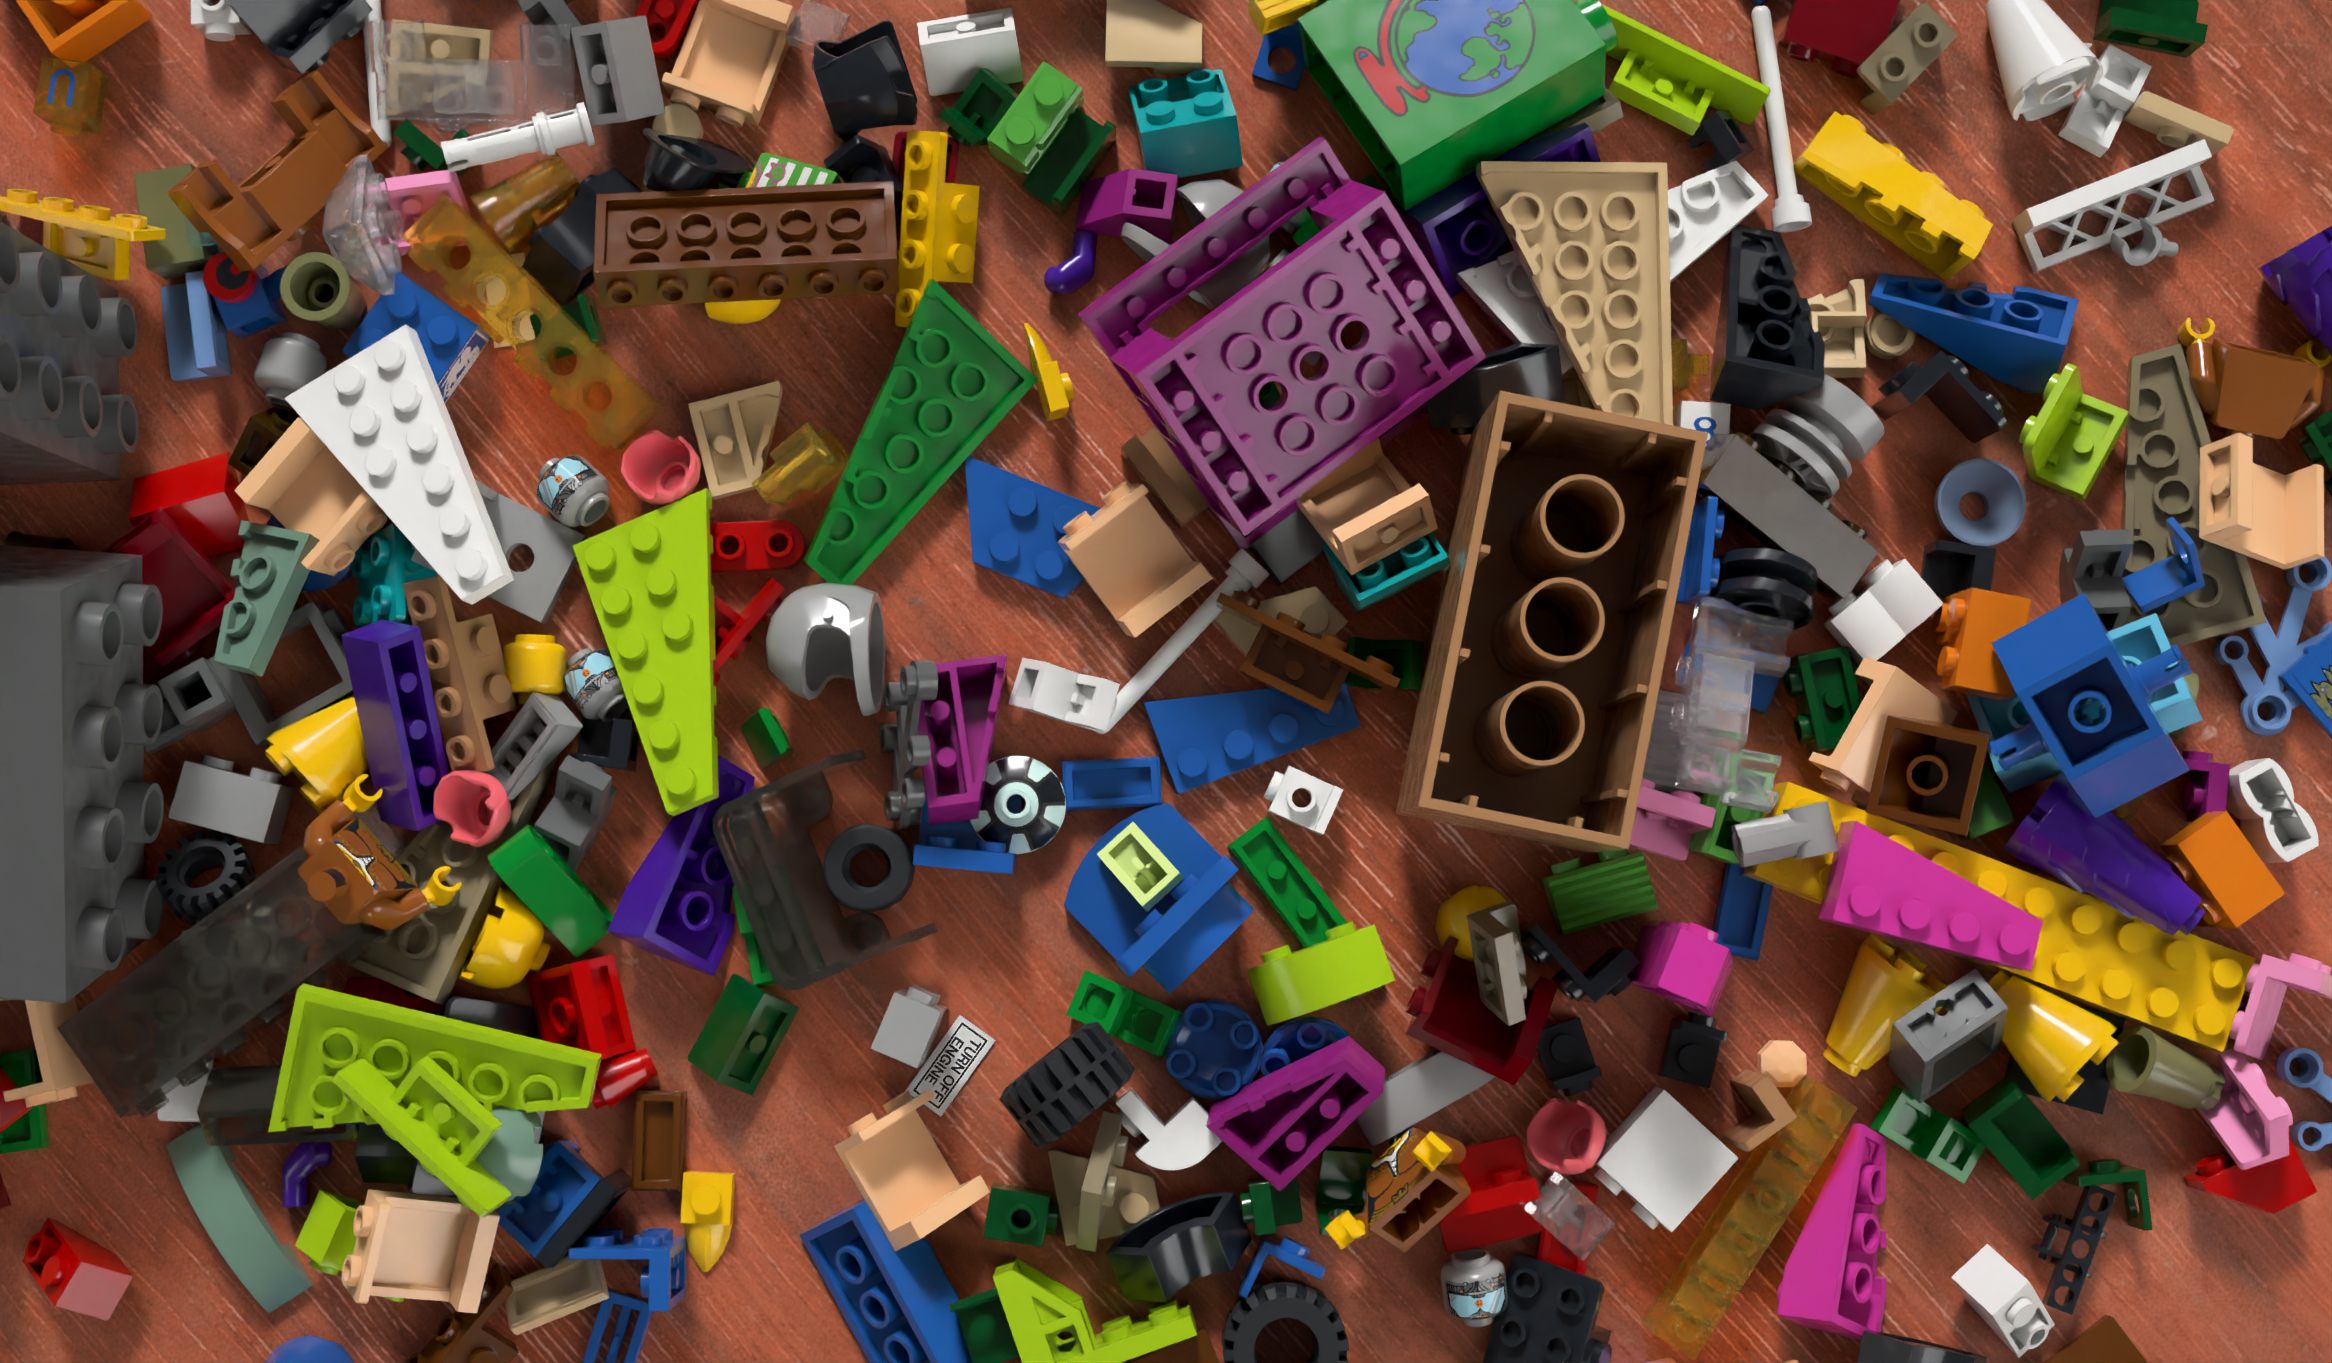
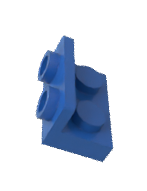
M558 1140L556 1143L552 1142L543 1148L539 1174L531 1191L525 1197L516 1196L514 1198L516 1203L502 1204V1207L497 1211L500 1215L498 1224L534 1258L604 1178L578 1154L581 1148L574 1142Z

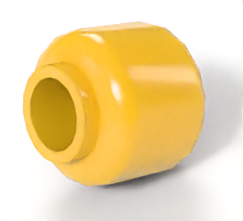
M518 634L515 635V642L505 645L502 650L505 661V676L511 683L512 693L518 694V704H525L533 692L558 695L564 691L563 677L567 672V650L562 645L555 643V636Z

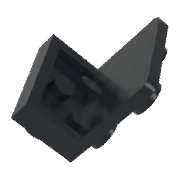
M224 0L283 68L301 74L305 71H315L321 67L330 56L328 50L340 39L347 40L356 35L365 25L363 18L373 10L365 0Z
M1942 350L1920 364L1912 361L1903 370L1899 369L1878 388L1883 396L1872 406L1886 420L1913 405L1925 394L1963 435L1973 443L1999 432L2007 425V420L2002 415L2003 408L1998 400L1986 391L1980 392L1968 379L1969 372L1964 364L1952 355L1946 356Z
M1524 921L1519 925L1520 934L1523 936L1521 938L1523 950L1535 963H1548L1557 973L1551 978L1552 982L1558 984L1557 988L1569 1000L1575 999L1577 1002L1581 1000L1597 1003L1604 995L1607 996L1610 993L1613 996L1618 995L1636 978L1631 971L1640 961L1627 947H1611L1582 973L1534 921Z

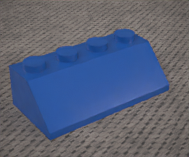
M864 1198L800 1234L804 1245L869 1363H972L957 1313L950 1312L948 1304L959 1301L957 1291L948 1281L934 1255L931 1244L925 1237L894 1251Z

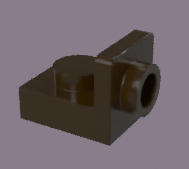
M277 407L251 416L228 464L247 476L298 416L288 410Z

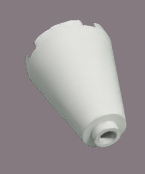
M1989 0L1985 5V14L2007 107L2013 119L2018 120L2020 114H2023L2026 121H2034L2052 115L2077 101L2073 92L2086 84L2090 91L2102 78L2103 66L2100 60L2044 0Z

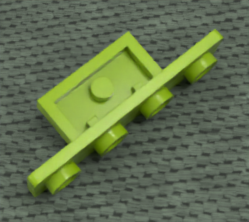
M1602 4L1614 25L1618 39L1617 46L1607 51L1606 54L1622 62L1608 89L1616 98L1692 136L1699 127L1708 106L1719 111L1729 110L1733 118L1747 125L1752 124L1769 96L1771 90L1768 86Z
M429 1056L417 1061L398 1088L363 1058L339 1070L332 1079L351 1103L361 1107L381 1125L382 1130L389 1138L398 1141L419 1160L422 1168L440 1179L457 1195L458 1200L466 1208L476 1212L480 1217H486L504 1204L511 1196V1192L475 1160L503 1123Z

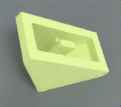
M1134 822L1129 824L1097 853L1098 857L1147 912L1184 879L1181 873Z

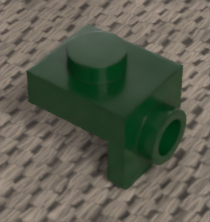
M980 68L954 107H945L939 114V117L949 125L947 132L959 143L967 147H971V145H988L987 138L1016 100L1018 94L990 70Z
M405 118L393 132L405 144L400 153L422 172L428 165L435 171L448 170L443 150ZM460 129L451 140L470 137L471 135L464 129ZM470 167L456 171L457 176L464 174Z
M1361 637L1348 638L1347 644L1350 646L1348 654L1364 662L1367 656L1370 655L1395 668L1392 675L1401 679L1396 690L1421 691L1424 642L1417 640H1372ZM1350 671L1345 679L1347 686L1370 690H1387Z
M1297 1176L1281 1191L1277 1190L1264 1177L1247 1179L1249 1193L1240 1194L1244 1224H1254L1256 1236L1276 1233L1275 1226L1296 1224L1303 1220Z

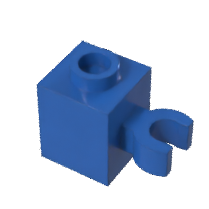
M261 264L255 268L258 278L256 289L243 302L229 304L214 297L228 331L244 339L287 321L279 301L282 298L280 282L287 266L276 270L270 276L267 268Z

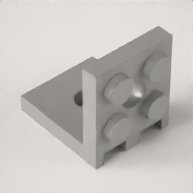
M475 479L514 578V581L491 593L488 597L546 624L577 562L572 545L584 541L588 537L497 493ZM412 544V549L415 552L411 560L436 572ZM519 546H529L534 553L532 566L524 572H515L509 562L512 551Z

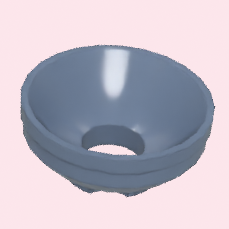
M1976 458L1964 461L1953 467L1943 477L1934 497V510L1941 528L1950 538L1958 543L1988 547L2005 541L2018 530L2026 511V496L2019 478L2010 468L1991 459ZM1973 493L1982 498L1985 504V512L1980 520L1971 521L1961 514L1959 502L1964 494Z

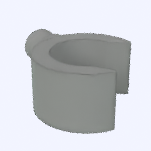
M2139 217L2140 226L2143 229V238L2134 249L2130 250L2127 242L2116 234L2112 233L2110 245L2112 251L2133 266L2145 265L2156 256L2162 257L2164 255L2172 258L2179 249L2176 242H2169L2166 238H2163L2161 231L2142 217Z

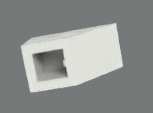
M1988 1244L1951 1277L1964 1299L2018 1358L2028 1349L2038 1347L2048 1336L2049 1330L2055 1325L2031 1283Z

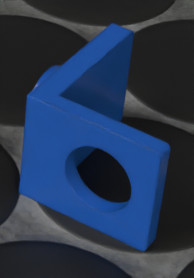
M1298 22L1264 36L1252 72L1254 78L1294 91L1298 89L1305 68ZM1277 48H1286L1294 54L1296 64L1287 73H1276L1268 65L1269 54Z
M2174 517L2166 519L2174 555L2122 578L2127 595L2141 613L2150 611L2205 586L2195 543Z
M1263 1235L1240 1283L1238 1293L1244 1299L1248 1297L1267 1254L1320 1279L1323 1278L1326 1269L1322 1263L1308 1257L1311 1249L1285 1236L1281 1243H1278Z

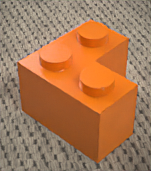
M1973 587L1944 597L1943 605L1934 612L1932 621L1933 631L1938 632L1936 644L1944 646L1940 652L1937 665L1938 675L1943 676L1941 689L1996 700L2014 697L2015 690L1992 642L2027 624L2031 599Z
M2226 810L2206 812L2159 845L2166 854L2167 858L2165 860L2171 864L2172 871L2202 899L2198 907L2206 912L2197 923L2198 927L2237 928L2285 894Z

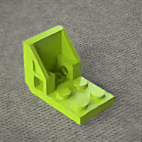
M1015 1257L998 1263L993 1275V1280L1022 1363H1122L1197 1336L1196 1321L1189 1301L1178 1304L1177 1299L1172 1298L1168 1302H1159L1148 1308L1150 1315L1131 1321L1130 1315L1114 1318L1101 1325L1103 1331L1096 1334L1083 1296L1020 1258ZM1069 1332L1074 1337L1062 1340L1058 1334Z

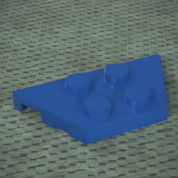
M968 456L965 460L973 563L1065 599L1081 585L1084 578L1057 542L1067 535L1063 527L1084 511H1087L1092 516L1101 508Z

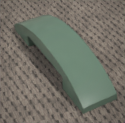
M212 1117L210 1123L201 1122L166 1145L179 1181L208 1235L238 1279L268 1313L276 1310L314 1285L289 1243L281 1244L233 1166L232 1162L237 1158Z

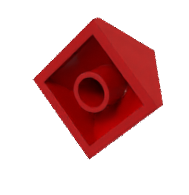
M223 453L134 479L129 520L133 527L161 507L208 559L243 550L245 540L239 537L238 533L241 520L249 521L244 500L234 491L239 486V481L235 468L228 464L231 453Z

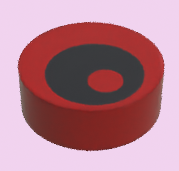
M225 252L213 256L204 267L203 282L207 291L222 302L229 304L243 302L253 294L257 286L256 270L240 271Z

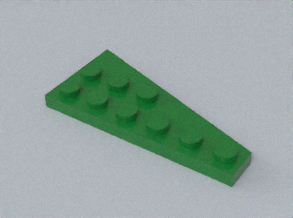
M929 278L803 560L828 583L852 585L1038 380L934 279Z

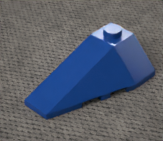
M1880 273L1869 304L1999 382L2012 385L2017 390L2025 393H2043L2051 376L2058 372L2079 300L2030 287L2014 286L2012 294L1987 292L1986 283L1969 282L1968 288L1950 289L1946 288L1943 282L1935 278Z

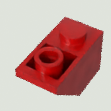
M2290 1138L2288 1156L2242 1170L2230 1154L2224 1156L2223 1153H2217L2197 1162L2195 1165L2197 1171L2183 1177L2188 1187L2271 1214H2275L2317 1193Z
M47 1218L39 1233H36L30 1239L26 1247L25 1257L22 1260L54 1306L106 1321L109 1320L133 1279L132 1274L116 1254L51 1218Z

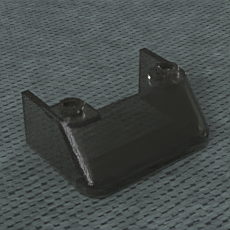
M863 750L831 755L723 804L716 811L713 818L715 838L769 971L775 982L788 990H798L938 932L935 924L932 923L891 939L884 921L874 913L858 912L844 918L837 900H835L825 884L823 866L807 828L822 822L832 809V793L825 777L867 759Z

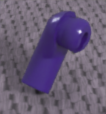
M1088 231L1074 232L1072 257L1057 267H1050L1044 275V284L1048 291L1060 293L1061 295L1072 294L1092 279L1095 272L1098 236L1096 233Z
M312 1138L300 1142L284 1161L282 1166L283 1207L309 1205L308 1176L315 1167H324L330 1164L332 1148L329 1142L326 1140L314 1142Z

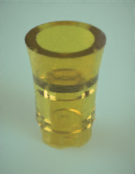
M555 152L554 155H547L541 162L536 159L515 174L468 197L506 251L510 253L529 233L569 204L568 200L575 197L574 193L579 182L565 161Z

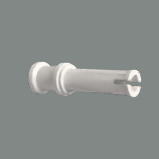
M584 102L577 103L576 109L548 116L544 112L536 113V116L532 117L533 121L441 142L449 173L541 151L542 155L547 154L550 156L554 155L558 148L583 142L588 146L596 145Z

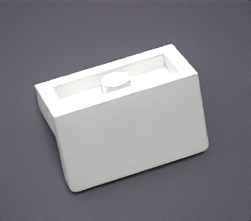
M1011 7L917 23L923 65L931 96L965 91L980 68H987L1005 84L1021 82L1023 80Z

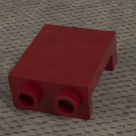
M1795 0L1785 29L1779 35L1777 45L1787 48L1785 55L1806 63H1813L1814 58L1833 63L1831 70L1838 74L1859 78L1857 73L1858 67L1887 38L1900 0Z
M161 507L100 551L142 555V584L155 585L159 589L162 598L163 615L161 629L156 642L150 646L155 652L154 660L161 667H164L173 659L177 663L184 661L200 646L198 641L212 630L216 633L220 632L224 606L233 600L235 587Z
M1449 935L1440 950L1434 947L1430 949L1423 963L1420 974L1426 976L1427 979L1424 987L1417 985L1408 1002L1405 1012L1412 1015V1019L1406 1035L1515 1085L1532 1063L1558 984L1540 976L1531 990L1527 989V997L1523 999L1526 1020L1508 1026L1481 1002L1475 964L1454 954L1458 939Z

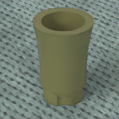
M320 252L306 253L294 259L283 272L280 282L281 297L288 310L297 317L309 321H317L330 329H341L344 331L353 329L362 322V313L367 308L366 299L360 287L349 278L344 266L336 258Z
M2141 1025L2125 1029L2116 1038L2119 1043L2108 1054L2106 1062L2107 1078L2115 1090L2148 1096L2185 1109L2198 1108L2203 1111L2214 1108L2220 1101L2221 1091L2225 1085L2224 1074L2220 1068L2210 1065L2205 1058L2175 1046Z

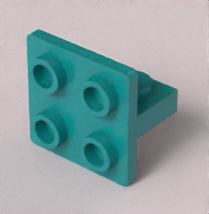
M394 523L367 539L355 552V557L352 561V573L355 578H358V597L355 599L353 606V620L359 628L382 619L413 626L402 584L437 576L435 571L411 560L415 552L412 549V543Z

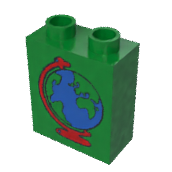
M1328 0L1297 18L1306 70L1404 211L1411 209L1474 172L1479 162L1492 161L1602 97L1605 94L1606 52L1616 47L1618 43L1614 25L1607 11L1598 0H1577L1576 2L1573 0Z

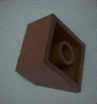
M1888 715L1866 813L1967 836L1991 733L1943 722Z

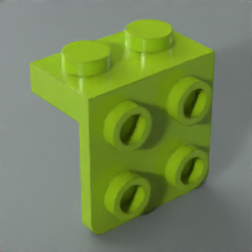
M2067 363L2060 375L2054 373L2049 379L2042 396L2045 404L2037 417L2031 415L2021 431L2019 442L2023 444V460L2026 462L2030 480L2085 501L2129 420V411L2084 394L2082 392L2078 366Z

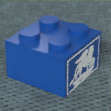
M397 271L341 352L351 358L406 324L417 332L446 404L492 336L479 325Z

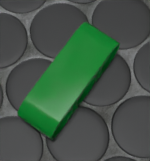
M526 825L488 855L490 864L501 879L576 957H580L610 933L608 929L614 917L612 913L531 825Z

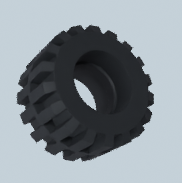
M1099 1022L1088 1023L1004 1089L999 1100L1036 1147H1042L1060 1138L1112 1097L1130 1080L1135 1068Z
M1283 1278L1273 1279V1283L1263 1285L1262 1282L1254 1285L1253 1291L1249 1293L1246 1299L1239 1297L1236 1300L1237 1305L1233 1311L1229 1310L1225 1319V1329L1222 1330V1352L1225 1363H1260L1255 1352L1257 1335L1268 1323L1280 1318L1299 1320L1306 1324L1312 1332L1314 1350L1306 1363H1348L1346 1356L1347 1351H1349V1342L1337 1309L1331 1301L1325 1298L1320 1290L1315 1287L1313 1289L1307 1287L1303 1281L1294 1279V1282L1291 1283L1284 1282Z

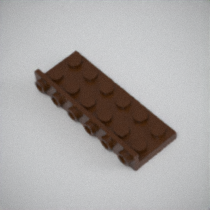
M894 182L596 194L593 273L599 304L601 307H627L896 294L899 292Z

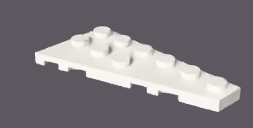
M1737 161L1686 180L1680 186L1668 190L1670 283L1765 202L1769 196ZM1515 250L1499 256L1493 262L1476 269L1472 267L1457 274L1456 280L1515 344L1558 345L1562 377L1574 367Z
M405 324L285 397V400L461 600L473 605L514 581L418 334L414 329Z

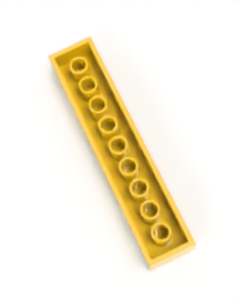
M1791 782L1774 785L1763 817L1778 816L1784 814L1783 810L1828 801L1836 839L1841 822L1858 821L2043 921L2031 971L2010 969L1956 954L1952 955L1997 972L2002 970L2010 977L2016 975L2044 990L2110 1015L2125 1018L2126 1021L2145 1026L2152 1031L2197 1048L2219 1052L2224 1051L2245 991L2248 973L2256 958L2190 933L2185 935L2180 930L2175 935L2165 933L2137 917L2129 918L2098 898L2082 894L2074 889L1881 816L1866 813L1865 810ZM1834 852L1796 860L1793 856L1747 866L1742 875L1765 882L1775 888L1821 905Z

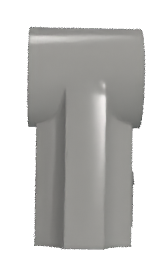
M1828 801L1783 810L1784 814L1768 818L1763 817L1732 825L1731 839L1740 867L1793 856L1796 860L1839 851Z

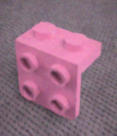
M2291 953L2289 961L2263 954L2260 964L2254 963L2247 976L2245 991L2251 994L2245 1012H2237L2231 1027L2230 1038L2236 1040L2234 1050L2263 1060L2287 986L2332 999V976L2330 975L2332 967L2323 965L2321 961Z

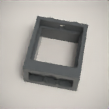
M311 601L293 611L289 616L279 641L312 624L343 682L277 718L254 675L227 669L214 661L215 656L209 659L256 745L270 747L266 738L275 731L354 694L341 635L349 632L344 618L335 607L329 609L327 605Z
M1976 969L1972 970L1892 1024L1888 1067L1915 1100L1921 1104L2000 1051L2008 1006ZM1938 1007H1943L1947 1010V1014L1939 1016L1935 1010Z

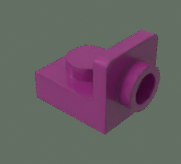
M2182 751L2181 756L2189 767V771L2185 773L2191 774V781L2186 784L2183 792V806L2188 811L2187 822L2192 823L2206 812L2225 811L2230 764L2212 762V753Z

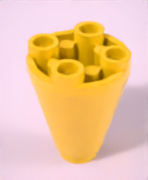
M354 694L277 730L266 738L270 747L265 750V756L283 776H287L292 771L302 781L304 785L300 787L299 793L318 813L326 807L328 808L336 800L343 802V794L346 788L358 776L365 774L369 769Z
M1874 933L1868 935L1858 950L1826 1038L1828 1047L1823 1052V1056L1828 1061L1853 1077H1856L1861 1069L1868 1070L1890 1051L1892 1024L1951 985L1934 973H1930L1928 976L1925 975L1923 972L1927 966L1925 962L1901 948L1897 955L1894 954L1895 947ZM1938 1007L1935 1012L1937 1013L1943 1007Z
M2000 970L1988 982L2008 1006L2002 1042L2036 1090L2047 1102H2050L2055 1096L2065 1102L2084 1081L2077 1074L2082 1066L2089 1059L2096 1065H2099L2119 1043L2111 1036L2117 1028L2109 1021L2016 975L2010 978Z

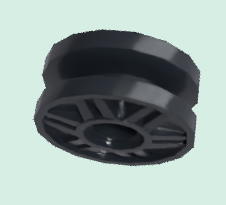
M1770 548L1736 549L1718 557L1720 561L1719 579L1716 588H1712L1709 593L1708 605L1711 613L1721 621L1751 631L1778 633L1797 630L1808 625L1813 618L1814 603L1811 596L1817 589L1818 575L1816 568L1807 560L1788 552Z

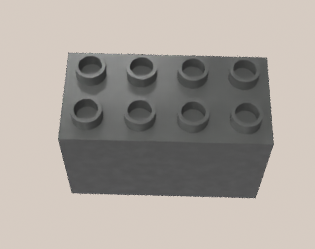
M0 545V998L67 1003L107 970H114L119 965L121 959L144 942L145 939H153L158 933L162 922L164 897L158 889L159 886L156 880L144 879V843L154 842L159 834L163 820L164 801L162 790L157 783L144 782L143 745H152L158 738L163 719V699L158 686L143 684V646H152L156 642L162 624L163 606L159 589L155 585L142 584V555Z

